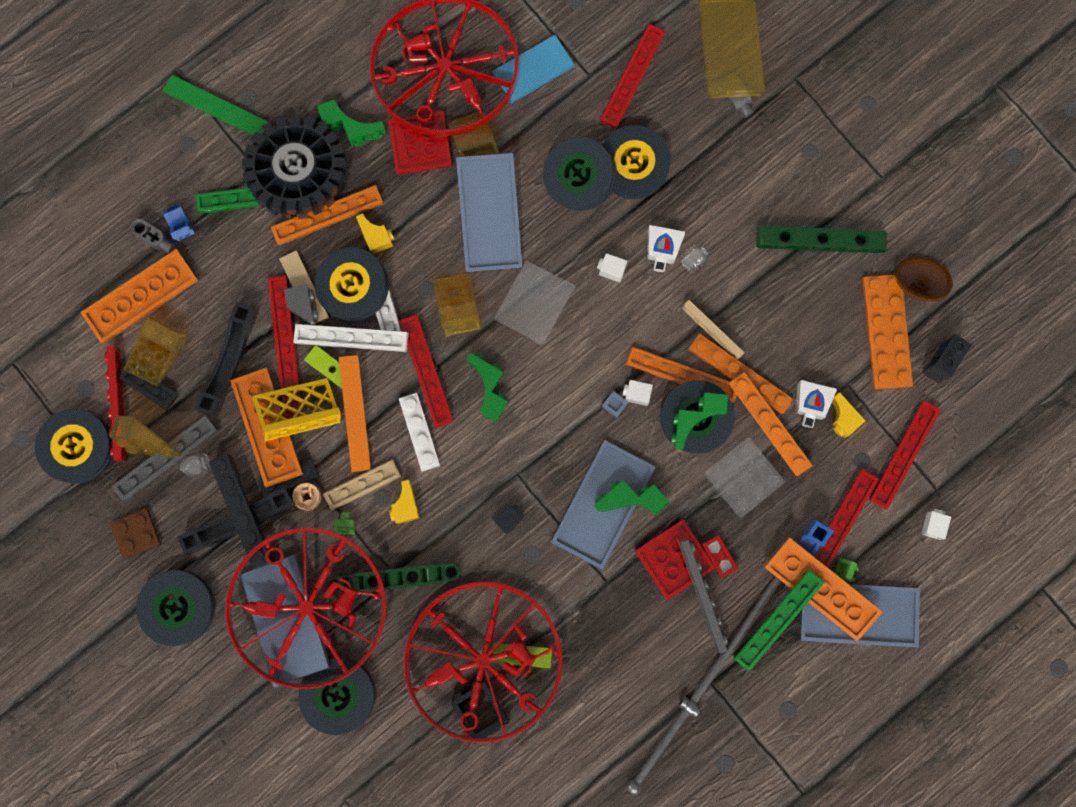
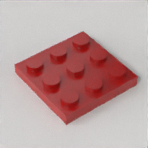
M434 112L432 122L423 126L432 129H446L444 112ZM430 113L420 114V117L422 119L429 118ZM417 115L402 117L413 124L418 125L420 123ZM388 119L397 175L452 167L447 136L421 134L408 129L394 119Z
M681 520L634 551L666 601L692 585L677 540L686 538L689 542H693L696 551L693 553L695 560L698 559L702 567V571H700L701 577L716 569L684 520Z

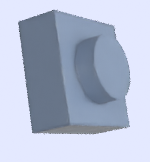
M613 391L602 405V408L617 418L629 402Z

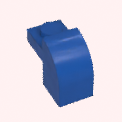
M181 202L163 210V215L170 226V234L174 240L179 241L195 234Z
M813 518L803 530L804 533L797 543L814 556L820 546L824 547L834 530L820 520Z

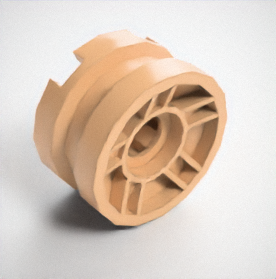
M309 483L297 486L292 495L295 505L305 511L316 509L322 500L319 488ZM309 493L311 499L305 500L304 495Z

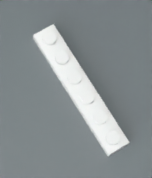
M295 324L293 343L407 352L409 333Z

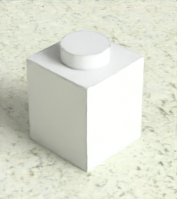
M606 254L604 259L600 258L598 263L599 275L621 282L627 260Z
M630 380L629 384L624 386L623 396H626L625 400L628 402L648 406L653 385Z
M938 509L927 512L921 535L938 540L946 539L951 517L945 515V511Z

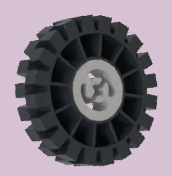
M291 115V121L286 122L285 117L275 119L277 125L274 127L268 122L261 127L264 132L262 135L256 132L251 137L253 145L247 144L244 151L247 158H242V168L245 172L243 173L244 180L252 196L263 209L266 207L268 212L275 216L281 213L282 217L286 219H292L293 215H297L298 219L308 218L307 213L311 211L314 216L322 213L321 207L326 205L329 208L335 203L333 197L335 195L340 197L344 190L342 183L347 182L348 173L346 169H348V163L339 138L334 131L330 132L329 126L323 122H320L318 125L316 119L306 117L305 121H302L300 115ZM299 157H303L307 160L306 167H304V164L301 158ZM284 164L291 175H287L282 171Z

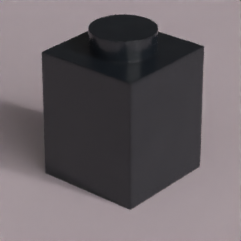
M509 504L493 518V521L507 534L523 520L521 517L523 512L516 504L514 506Z

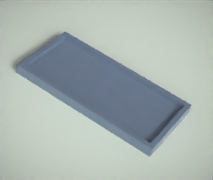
M513 153L456 157L466 272L521 268L522 256Z
M604 440L551 543L603 570L636 505L601 513L594 507L596 504L595 500L602 494L607 495L611 491L609 488L616 481L621 482L622 480L627 483L638 497L641 496L639 492L647 485L655 466Z
M297 555L284 558L283 562H281L282 565L288 569L298 585L296 589H299L305 598L304 578ZM268 564L241 575L249 603L250 601H263L273 604L278 594L282 593L287 596L281 606L300 605L294 590L291 591L281 575L278 565ZM279 609L275 619L252 614L258 636L298 611L282 612ZM299 614L259 639L268 670H270L272 665L268 663L267 657L276 661L279 649L292 625L296 624ZM308 615L305 616L302 624L298 625L300 629L289 650L282 656L279 662L284 665L282 671L276 668L273 677L292 682L330 668L323 641ZM272 682L273 687L281 686Z
M850 584L883 611L858 641L853 639L810 603H807L801 610L800 641L919 648L920 588Z

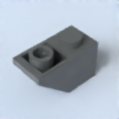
M307 285L284 289L287 308L309 324L317 325L316 319H319L317 309L313 308L312 301H315L313 289L310 290Z

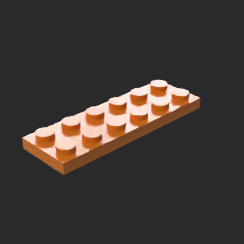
M175 249L80 313L100 343L105 344L199 280L180 252Z
M895 275L863 277L873 390L913 387L903 290L898 285Z
M267 367L230 380L265 487L268 488L303 475L290 435L264 441L263 431L252 396L275 391ZM266 399L258 401L259 405L266 409L271 403ZM276 404L270 409V411L278 415L282 410ZM268 414L264 418L265 425L274 423L276 418Z
M790 536L764 566L791 589L807 570L811 569L825 583L808 603L856 641L863 636L883 613L879 607Z

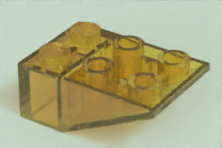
M476 112L447 122L449 129L471 124L481 119L482 114ZM488 123L473 131L452 136L459 157L500 154Z
M466 272L433 279L444 337L482 329L470 273Z
M147 318L123 370L155 386H159L180 354L189 334L157 318Z
M116 416L110 438L116 441L118 446L124 447L126 452L131 454L143 452L149 456L160 454L167 458L181 456V453L136 418Z

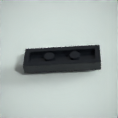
M132 363L129 364L119 377L122 382L166 411L178 398L176 392Z
M310 459L300 463L303 475L266 488L263 479L258 480L263 497L286 487L290 490L300 484L319 478L313 460Z

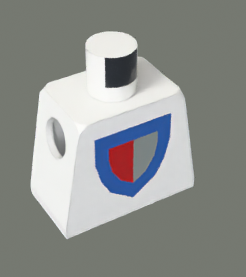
M649 226L647 259L655 261L654 271L665 272L666 263L674 264L685 235L684 231Z
M803 380L797 383L795 412L804 415L802 426L813 428L815 418L822 420L826 417L837 389Z

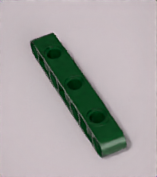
M757 227L756 247L761 249L885 253L887 251V232L856 229ZM785 235L788 241H782L779 236ZM817 237H823L825 239V243H820ZM855 238H860L863 241V245L857 244Z
M453 563L378 571L385 590L441 584L443 582L455 581L461 575L460 567ZM449 567L457 569V575L454 578L447 576V569ZM372 571L332 577L327 580L325 588L327 590L335 580L349 588L347 583L339 580L342 578L349 581L351 586L357 591L374 592L377 586L372 587L369 581L372 576L376 575ZM415 571L418 574V579L412 583L409 581L408 575L410 572ZM339 589L333 595H340L343 590Z

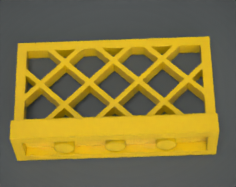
M328 378L252 396L263 431L264 441L340 423L341 413L336 405ZM325 385V393L322 395L314 391L316 387ZM304 390L308 392V395L305 399L296 396L297 392ZM280 395L290 397L286 404L278 401L277 398ZM311 395L320 398L317 405L308 402ZM266 399L271 403L266 409L260 406L258 401ZM293 399L302 403L298 410L289 406ZM323 401H326L332 405V408L325 410L320 405ZM274 404L283 408L279 415L270 411ZM305 405L314 409L311 414L301 412ZM286 410L295 413L291 419H286L282 415ZM267 414L276 418L274 423L265 425L264 418Z

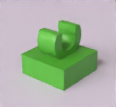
M342 512L341 520L334 519L335 533L355 535V522L351 520L349 512Z
M839 558L834 572L845 581L851 582L855 581L853 574L859 569L856 567L857 563Z

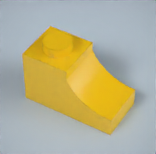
M363 214L356 216L372 255L393 247L391 241L394 238L390 229L386 230L384 225H373Z
M840 392L834 396L832 404L835 408L836 418L832 423L834 426L833 430L838 436L846 438L859 428L865 420Z
M410 480L401 482L402 492L400 498L395 504L391 505L392 509L389 510L391 520L395 521L396 524L420 519Z

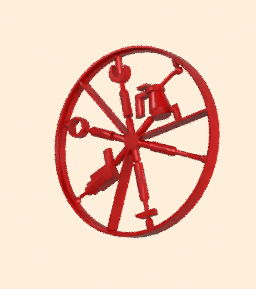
M419 0L398 11L379 32L370 57L371 80L381 105L401 125L415 132L431 136L460 135L485 125L507 105L518 81V49L514 36L505 21L495 11L478 1ZM455 3L465 5L461 21L453 33L448 46L449 50L444 58L434 4ZM432 5L436 24L423 27V33L411 39L406 38L400 30L401 26L398 21L417 9ZM471 7L492 17L506 32L513 49L505 52L504 46H500V53H485L465 57L462 60L450 61L461 36L464 20ZM395 28L404 40V47L402 49L404 61H407L405 52L408 50L411 63L427 62L426 55H413L412 51L428 50L438 62L425 68L423 65L404 69L402 72L397 73L392 67H385L383 70L387 73L375 74V62L379 47L386 34ZM437 29L442 58L431 46L429 31ZM505 54L507 56L515 55V69L512 82L458 66L462 63L463 65L489 61L500 56L502 64H504L506 61ZM425 70L431 71L389 106L384 101L377 87L376 80H381L385 85H392L396 82L397 76L403 75L406 77L425 73ZM448 72L457 82L447 85L449 92L461 90L467 103L478 109L480 114H482V118L458 128L432 129L423 127L424 124L432 122L434 118L430 106L435 101L444 73ZM455 72L509 89L501 102L490 113L483 114L481 110L482 101L471 78L462 81ZM437 76L427 98V106H421L416 111L417 119L420 122L418 125L403 119L393 111ZM428 111L430 113L429 118L422 119L420 117L421 112Z
M298 528L283 531L265 539L245 556L230 581L226 597L225 614L231 641L240 657L252 670L278 685L297 689H311L327 686L342 680L357 670L367 660L382 635L387 603L380 573L370 557L358 545L348 538L328 530ZM303 532L305 598L300 590L296 589L298 585L288 569L281 563L284 560L283 551L277 547L271 548V541L285 535ZM306 532H317L334 536L341 541L338 545L333 544L328 548L327 557L330 561L323 568L314 585L315 588L308 598ZM346 543L351 545L366 559L376 575L379 583L376 588V594L357 591L351 586L349 581L340 578L339 580L347 583L349 588L333 581L322 595L329 599L337 588L343 590L334 605L331 603L313 604L318 591L321 590L331 572L333 562L341 561L345 553L340 558L336 556L339 555ZM264 546L269 549L266 552V561L271 565L279 566L281 575L291 591L294 590L300 605L281 606L287 596L282 593L278 594L273 604L263 601L235 604V602L231 601L234 586L240 572L259 549ZM272 550L279 551L281 557L278 562L270 560L269 554ZM381 593V622L377 636L372 641L352 630L357 615L350 612L355 596L370 595L378 600ZM235 605L243 607L247 613L271 619L276 618L279 609L282 612L298 611L243 647L240 646L236 638L231 619V608ZM333 609L339 614L348 615L349 621L347 626L315 610ZM299 614L296 624L292 625L279 649L276 661L267 657L268 663L272 665L267 674L257 667L242 649ZM315 614L372 644L365 656L350 670H348L347 666L343 665V661L332 646V640L321 622L318 624ZM308 615L323 643L329 647L341 666L343 674L328 681L312 684L291 683L273 677L276 668L281 671L284 668V665L279 662L282 656L287 653L300 629L298 625H301L305 616Z
M475 582L460 585L433 600L414 623L404 653V674L407 688L420 713L433 726L445 734L473 743H492L517 736L534 725L554 700L563 669V656L559 636L545 610L524 592L495 582ZM492 587L497 588L492 617L488 621L482 654H479L452 626L446 625L442 621L445 614L441 612L437 616L432 609L444 599L458 592L472 588ZM502 591H510L532 604L530 608L489 652ZM535 607L547 620L557 645V649H555V644H551L548 650L536 656L530 653L524 642H521L528 635L519 626ZM429 615L434 619L431 625L432 629L440 623L444 627L445 632L475 658L413 645V639L420 624ZM515 630L519 635V639L515 640L508 647L507 651L492 655ZM411 648L473 661L459 666L458 670L451 662H448L428 676L424 685L418 689L412 687L409 670ZM553 650V654L558 658L557 677L551 695L541 709L528 700L529 698L537 700L532 694L522 695L502 673L500 674L491 665V662L508 657L510 653L511 657L523 665L518 669L505 662L501 668L518 677L529 666V670L523 675L525 678L532 671V665L535 660ZM479 667L470 700V712L463 714L460 719L461 727L466 731L463 736L458 735L435 722L425 712L415 694L418 690L420 691L425 687H434L437 684L443 685L453 677L463 685L469 680L461 672ZM485 670L504 735L492 738H471L468 731L475 730L479 724L478 717L474 714V709L478 705L482 687L481 681ZM487 670L497 677V680L512 694H516L520 698L519 705L524 712H532L526 709V704V706L537 713L524 726L506 734ZM472 715L476 719L474 727L467 728L463 725L464 719Z

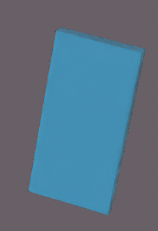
M556 35L518 56V81L509 100L510 103H514L574 68V63ZM515 58L493 70V76L512 82ZM500 85L506 95L509 88Z

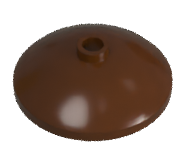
M910 257L903 260L896 269L895 277L900 288L912 298L920 301H940L949 295L953 286L952 277L946 268L929 258Z

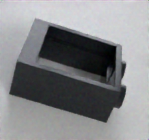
M957 334L951 336L941 343L922 373L938 384L952 377L972 344Z
M483 681L481 689L485 691L496 710L491 690L487 682ZM474 683L470 685L471 690L466 693L462 690L453 696L454 700L451 704L460 719L464 713L459 703L472 696ZM497 701L500 714L503 720V724L505 726L509 724L510 721ZM465 717L463 725L467 728L472 727ZM498 719L477 733L474 730L468 732L471 738H486L502 727Z

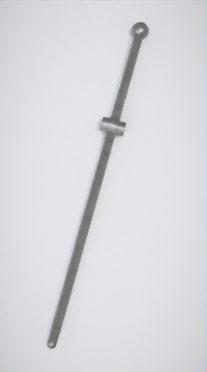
M776 576L726 646L727 651L720 655L693 696L689 699L684 696L680 700L678 706L682 708L681 713L636 778L627 782L626 790L634 796L640 793L641 783L689 715L695 718L699 714L701 708L697 705V702L780 584L781 580Z

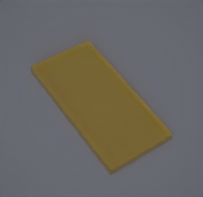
M699 0L708 98L764 96L765 86L755 0Z

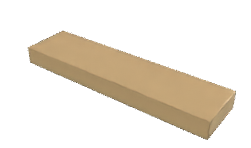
M294 251L280 258L293 287L307 285L310 290L313 289L315 301H312L313 308L317 309L319 319H316V324L329 319L326 310L317 299L315 287L298 252Z
M690 300L684 304L683 310L731 356L738 360L745 353Z
M392 459L323 493L331 511H334L401 478V475Z

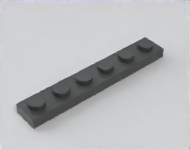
M205 415L112 486L121 500L126 502L217 433V428Z
M686 538L679 539L677 541L714 647L721 654L727 651L725 645L728 644L725 634H721L719 628L721 621L713 611V608H715L714 601L711 596L708 597L706 591L709 589L708 584L700 574V571H702L701 564L698 559L695 560L693 554L696 552L694 544Z

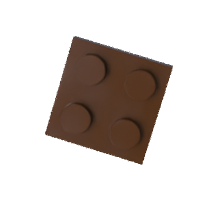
M148 509L110 523L123 560L161 545Z

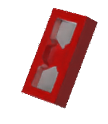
M719 535L701 545L721 579L739 569Z

